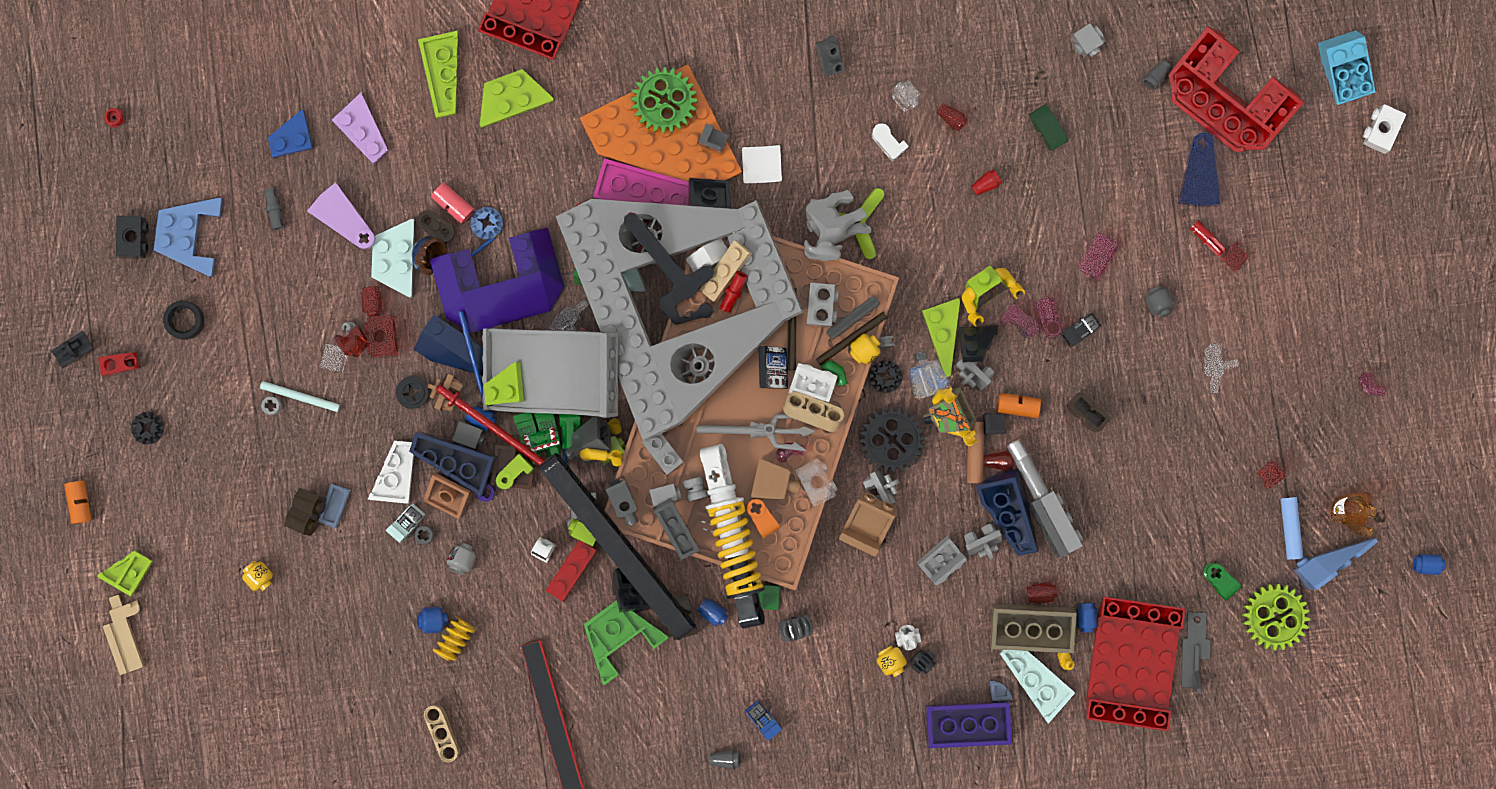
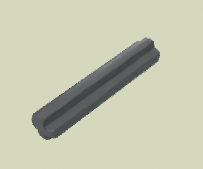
M871 296L829 328L826 333L830 339H835L880 304L875 296Z

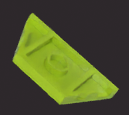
M523 69L484 83L480 127L484 128L552 103L554 99Z

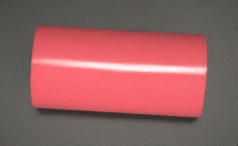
M445 182L431 196L434 201L443 209H447L448 213L461 224L465 223L475 211L470 204Z

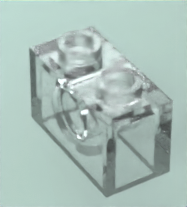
M816 459L795 470L813 507L836 496L834 492L838 490L833 480H828L826 476L828 469L823 461L819 462ZM819 476L823 479L821 488L812 486L811 481L813 477Z

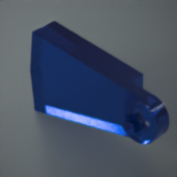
M1199 133L1192 140L1178 204L1194 207L1220 205L1214 141L1208 133ZM1204 138L1205 142H1208V145L1204 146V148H1201V145L1198 144V141Z

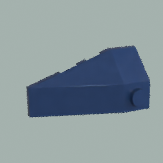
M433 315L421 332L413 350L429 361L474 373L465 336L436 315ZM471 340L479 372L483 376V347Z

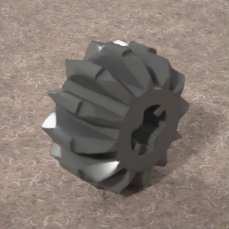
M802 614L780 621L779 633L782 640L790 642L811 635L813 633V623L810 616Z

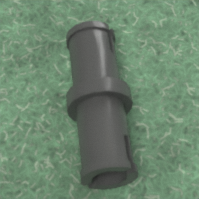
M276 188L263 190L267 204L266 213H269L272 230L285 228L281 215L282 206L279 205Z

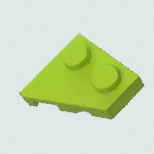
M513 362L484 384L486 405L524 402L521 362Z
M133 551L107 570L99 573L97 577L131 597L152 565L153 560L137 551Z

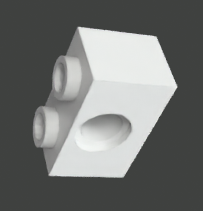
M1385 104L1379 107V109L1376 108L1371 116L1373 120L1371 127L1368 126L1363 134L1365 138L1363 144L1384 154L1389 152L1406 114ZM1379 124L1386 126V133H1382L1379 130Z

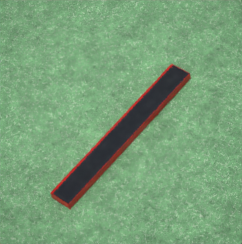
M538 640L522 645L521 648L562 789H585L542 641Z

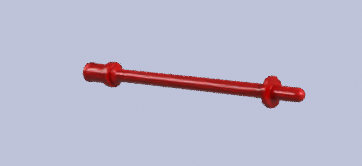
M442 385L436 387V391L450 401L447 406L456 405L536 464L540 465L545 461L541 456L459 398V391L453 394Z

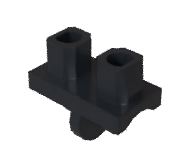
M81 331L51 352L58 360L60 366L65 368L93 350L94 347L84 331Z

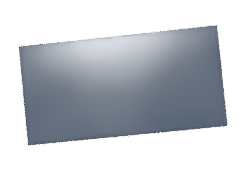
M331 483L326 496V508L319 516L318 522L338 528L351 490Z

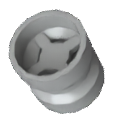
M703 476L683 481L684 487L688 491V502L708 496L707 491L703 487Z

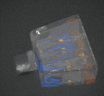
M925 351L913 354L917 366L909 368L914 402L935 395L940 388L948 389L952 387L937 359L928 362Z

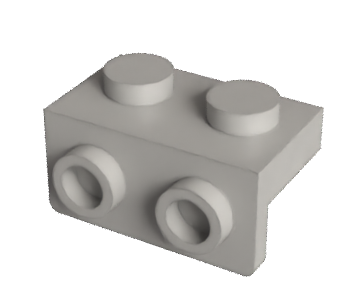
M946 536L916 563L937 586L943 583L951 573L961 568L964 562L967 561V558L959 551L951 539Z

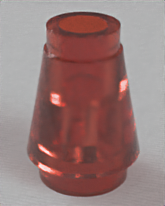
M944 103L937 111V114L952 130L960 131L968 120L964 113Z
M1008 451L984 455L983 465L984 467L1007 471L1008 469H1013V457Z

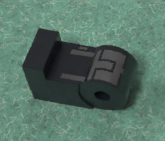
M1090 313L1060 334L1071 348L1101 327V324L1094 314Z

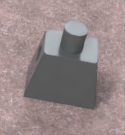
M621 476L606 483L605 490L618 518L623 517L627 526L639 522L635 514L638 508L625 477ZM625 501L628 503V505L626 507H622L620 503Z

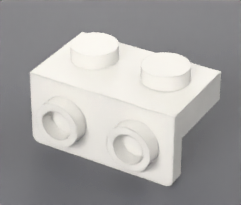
M798 363L789 394L796 391L829 403L838 376L829 371L813 368L808 364Z

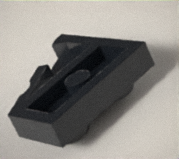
M998 325L959 327L963 363L984 361L994 336L998 334Z

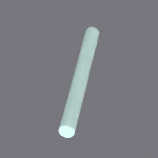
M262 381L260 389L335 412H338L340 409V404Z

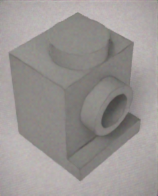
M674 484L650 490L653 506L670 498L673 502L682 499L680 488H675Z

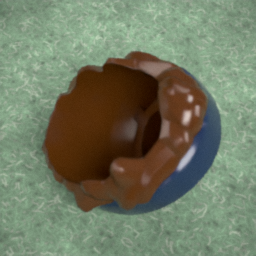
M430 236L420 239L412 248L413 266L428 276L432 275L433 270L430 259L445 255L448 252L447 244L441 239Z

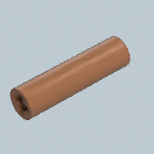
M975 422L970 431H975L976 435L974 438L978 439V442L968 446L967 483H980L983 481L984 422Z

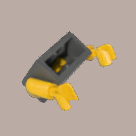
M593 416L572 434V446L566 450L567 457L570 460L579 457L584 463L592 460L606 461V459H611L614 466L622 465L621 459L623 457L619 450L607 453L611 450L610 430L612 434L622 432L620 421L613 418L606 422L599 416Z

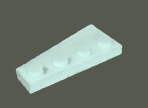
M1002 650L999 654L1049 724L1075 692L1030 652Z

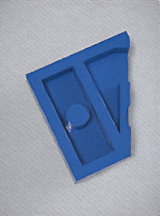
M304 110L299 111L268 137L273 158L313 149Z

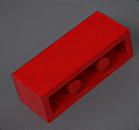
M579 540L545 591L560 601H565L598 550Z

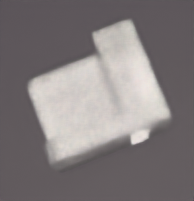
M326 343L320 367L343 373L349 350Z

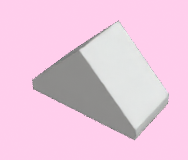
M722 239L715 240L702 246L687 257L686 261L693 272L704 264L714 267L728 249Z

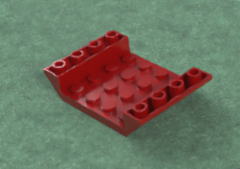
M493 0L488 13L485 12L478 32L554 61L564 44L581 0Z
M1103 597L1097 616L1098 628L1095 631L1086 695L1087 720L1169 731L1171 717L1169 703L1179 630L1183 629L1184 608Z

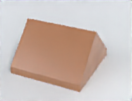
M434 472L423 501L460 519L474 491Z

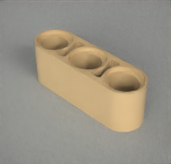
M796 391L791 392L787 396L783 407L784 413L787 416L829 432L837 431L844 418V412L841 408ZM829 417L835 418L837 421H833Z
M437 704L431 705L424 711V719L440 758L444 762H453L460 755L459 745L443 707ZM431 709L438 710V719L434 720L430 717L429 712ZM439 728H444L447 731L446 738L438 737L437 730ZM446 747L454 749V757L449 758L445 755Z

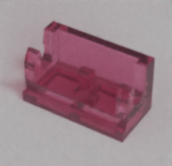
M1098 232L1078 265L1080 271L1098 282L1119 248L1118 243Z

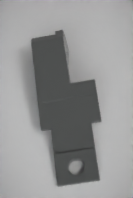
M1188 612L1187 639L1182 640L1181 686L1194 688L1196 693H1201L1199 659L1210 660L1211 640L1206 639V613ZM1194 617H1200V622L1195 623Z

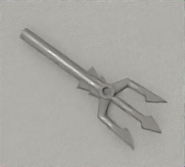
M775 414L770 423L766 425L761 422L759 425L752 421L750 426L697 425V433L750 434L751 439L768 437L774 448L799 451L806 450L796 442L792 445L778 443L775 434H800L805 437L816 433V431L804 426L801 429L775 428L778 419L791 418L786 414Z

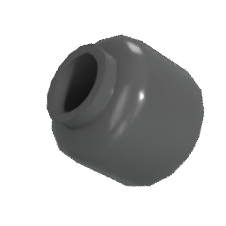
M1158 286L1147 292L1148 295L1145 297V302L1152 315H1160V318L1172 313L1171 309L1175 306V302L1169 289Z

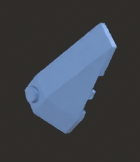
M1370 538L1309 557L1308 559L1304 557L1296 563L1297 567L1293 570L1307 589L1318 590L1338 575L1337 569L1339 571L1348 567L1352 562V557H1360L1378 541L1376 538Z

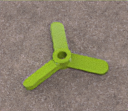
M875 188L860 206L867 214V217L862 219L861 224L865 223L866 219L883 199L884 191L882 189ZM869 233L855 234L865 258H875L876 250Z

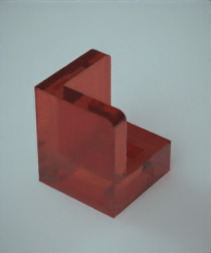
M1237 241L1231 244L1219 259L1234 272L1238 271L1249 257L1238 247L1239 243Z
M357 326L346 337L341 335L334 337L343 353L348 356L359 357L370 345L360 327Z
M1275 460L1268 461L1267 465L1257 471V474L1265 483L1263 486L1266 489H1271L1287 477Z

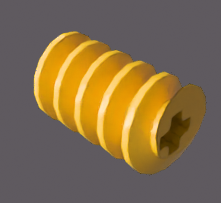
M457 616V622H450L454 628H446L449 635H441L445 642H437L440 649H432L437 655L447 661L457 660V656L454 653L460 654L462 650L459 646H466L463 639L470 640L471 637L468 632H475L472 625Z

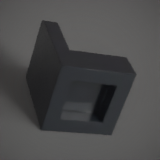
M983 414L984 435L1006 434L1004 414Z

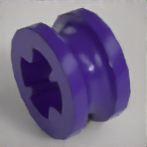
M490 484L486 488L491 490L490 497H481L476 494L479 500L488 502L494 498L495 489Z

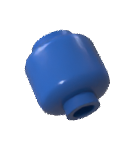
M439 606L422 608L421 612L417 613L418 629H421L424 634L441 633L444 625H448L447 613H443Z

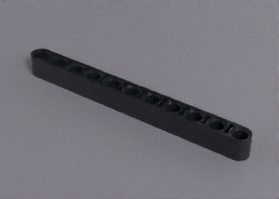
M554 453L541 463L539 468L543 475L677 640H680L693 631L696 626L691 617L558 453Z

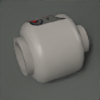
M461 543V546H453L446 560L449 570L459 575L470 572L477 557L472 551L473 547L465 543Z

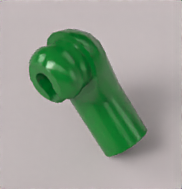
M827 361L822 364V371H829L838 376V386L848 384L843 366L834 361Z

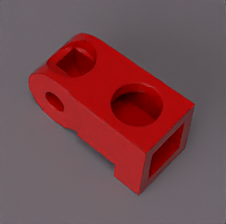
M137 352L98 358L102 377L140 369Z

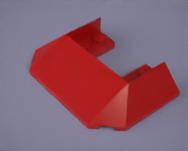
M1207 26L1169 73L1172 103L1234 152L1264 150L1303 105L1304 101L1291 86L1287 88L1272 76L1248 105L1217 80L1240 50L1225 39V34Z

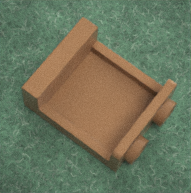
M861 491L841 531L839 540L876 557L897 515L898 509L890 502H883L873 494Z

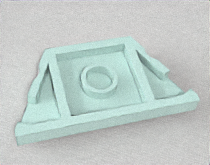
M410 219L376 235L375 244L372 246L371 277L409 298L413 297L414 266L412 263V248L415 238L414 219Z

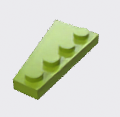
M458 31L418 39L435 117L439 119L456 115Z

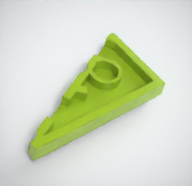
M959 298L922 311L945 378L951 376L960 306Z

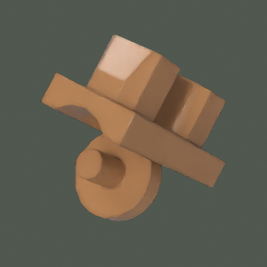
M448 374L443 387L453 392H461L463 383ZM437 378L434 385L428 383L427 387L432 389L429 397L436 398L438 393L436 387L441 385L443 380ZM439 394L434 408L453 411L455 405L447 406L450 401Z

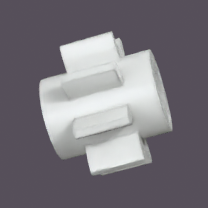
M904 625L900 627L899 632L895 633L898 647L902 646L905 650H913L916 648L917 643L921 642L919 629H914L911 625Z

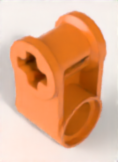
M753 498L748 501L746 510L763 539L781 528L772 513L769 512L760 499ZM752 503L761 504L759 513L750 511L753 508Z

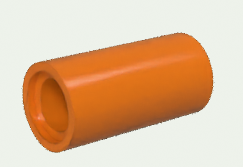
M1000 393L997 413L1038 419L1041 398Z
M85 480L64 484L71 524L92 521Z

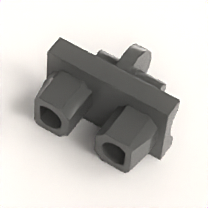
M830 35L827 39L816 42V55L820 59L824 75L829 76L844 71V64L841 60L835 36Z

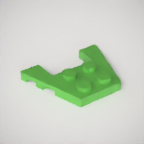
M617 600L584 624L603 685H606L619 675L607 656L634 636L642 632L653 649L669 638L665 633L634 611L619 612Z

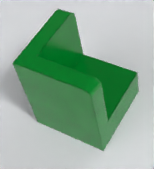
M763 585L765 590L759 593L762 609L778 610L780 586Z

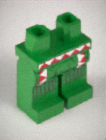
M522 413L513 416L522 444L539 456H541L540 452L547 450L549 457L554 453H558L561 456L560 447L562 443L554 414L534 413L533 416V413ZM534 416H535V418H536V421H537V425H538L539 430H537L536 423H535V420H534ZM529 459L533 466L538 465L534 461Z

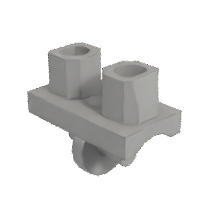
M961 359L956 364L961 370L959 375L964 379L960 384L964 386L968 383L972 388L976 385L982 391L991 382L990 379L994 371L988 366L981 371L976 366L978 362L963 363Z
M879 469L871 473L870 477L863 481L868 491L876 487L879 495L875 496L877 499L892 504L896 502L893 494L898 493L895 487L896 484L900 483L898 479L892 481L889 474L883 476Z
M991 523L982 527L984 537L977 539L975 532L964 535L968 555L972 556L978 553L980 558L987 555L989 560L994 559L992 552L998 550L996 544L1002 542L1000 531H996Z

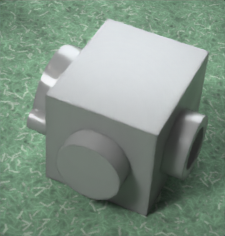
M1091 23L1074 33L1071 37L1074 42L1073 47L1079 55L1082 54L1084 58L1088 55L1093 57L1101 51L1100 47L1105 42L1100 29L1096 25L1092 26Z

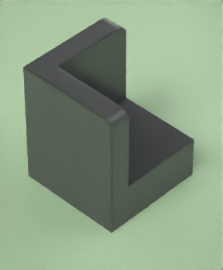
M706 123L698 144L721 154L728 135Z

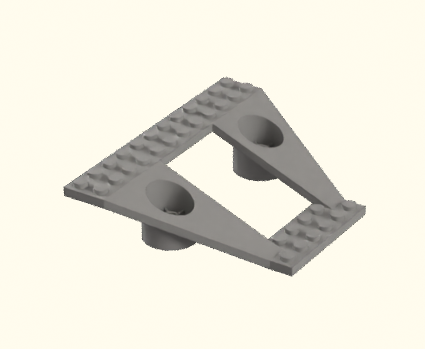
M590 199L556 216L600 332L618 333V378L641 437L645 441L682 424L785 321L804 313L758 201L749 203L739 209ZM629 212L636 213L645 225L646 222L653 220L652 226L647 228L671 256L724 237H728L730 245L734 240L739 241L752 253L742 267L741 272L748 276L745 282L756 308L651 346L623 273L649 264H656V262L644 247L641 253L637 252L636 247L641 244L639 241L634 242L635 236L624 224L625 215ZM660 223L662 229L656 231L657 225ZM705 348L703 356H699L697 350ZM711 351L714 359L708 361L707 358ZM691 354H694L695 358L691 362L687 361ZM686 363L690 364L689 371H685ZM690 374L695 375L692 384L687 378ZM703 377L704 380L698 383L699 378Z

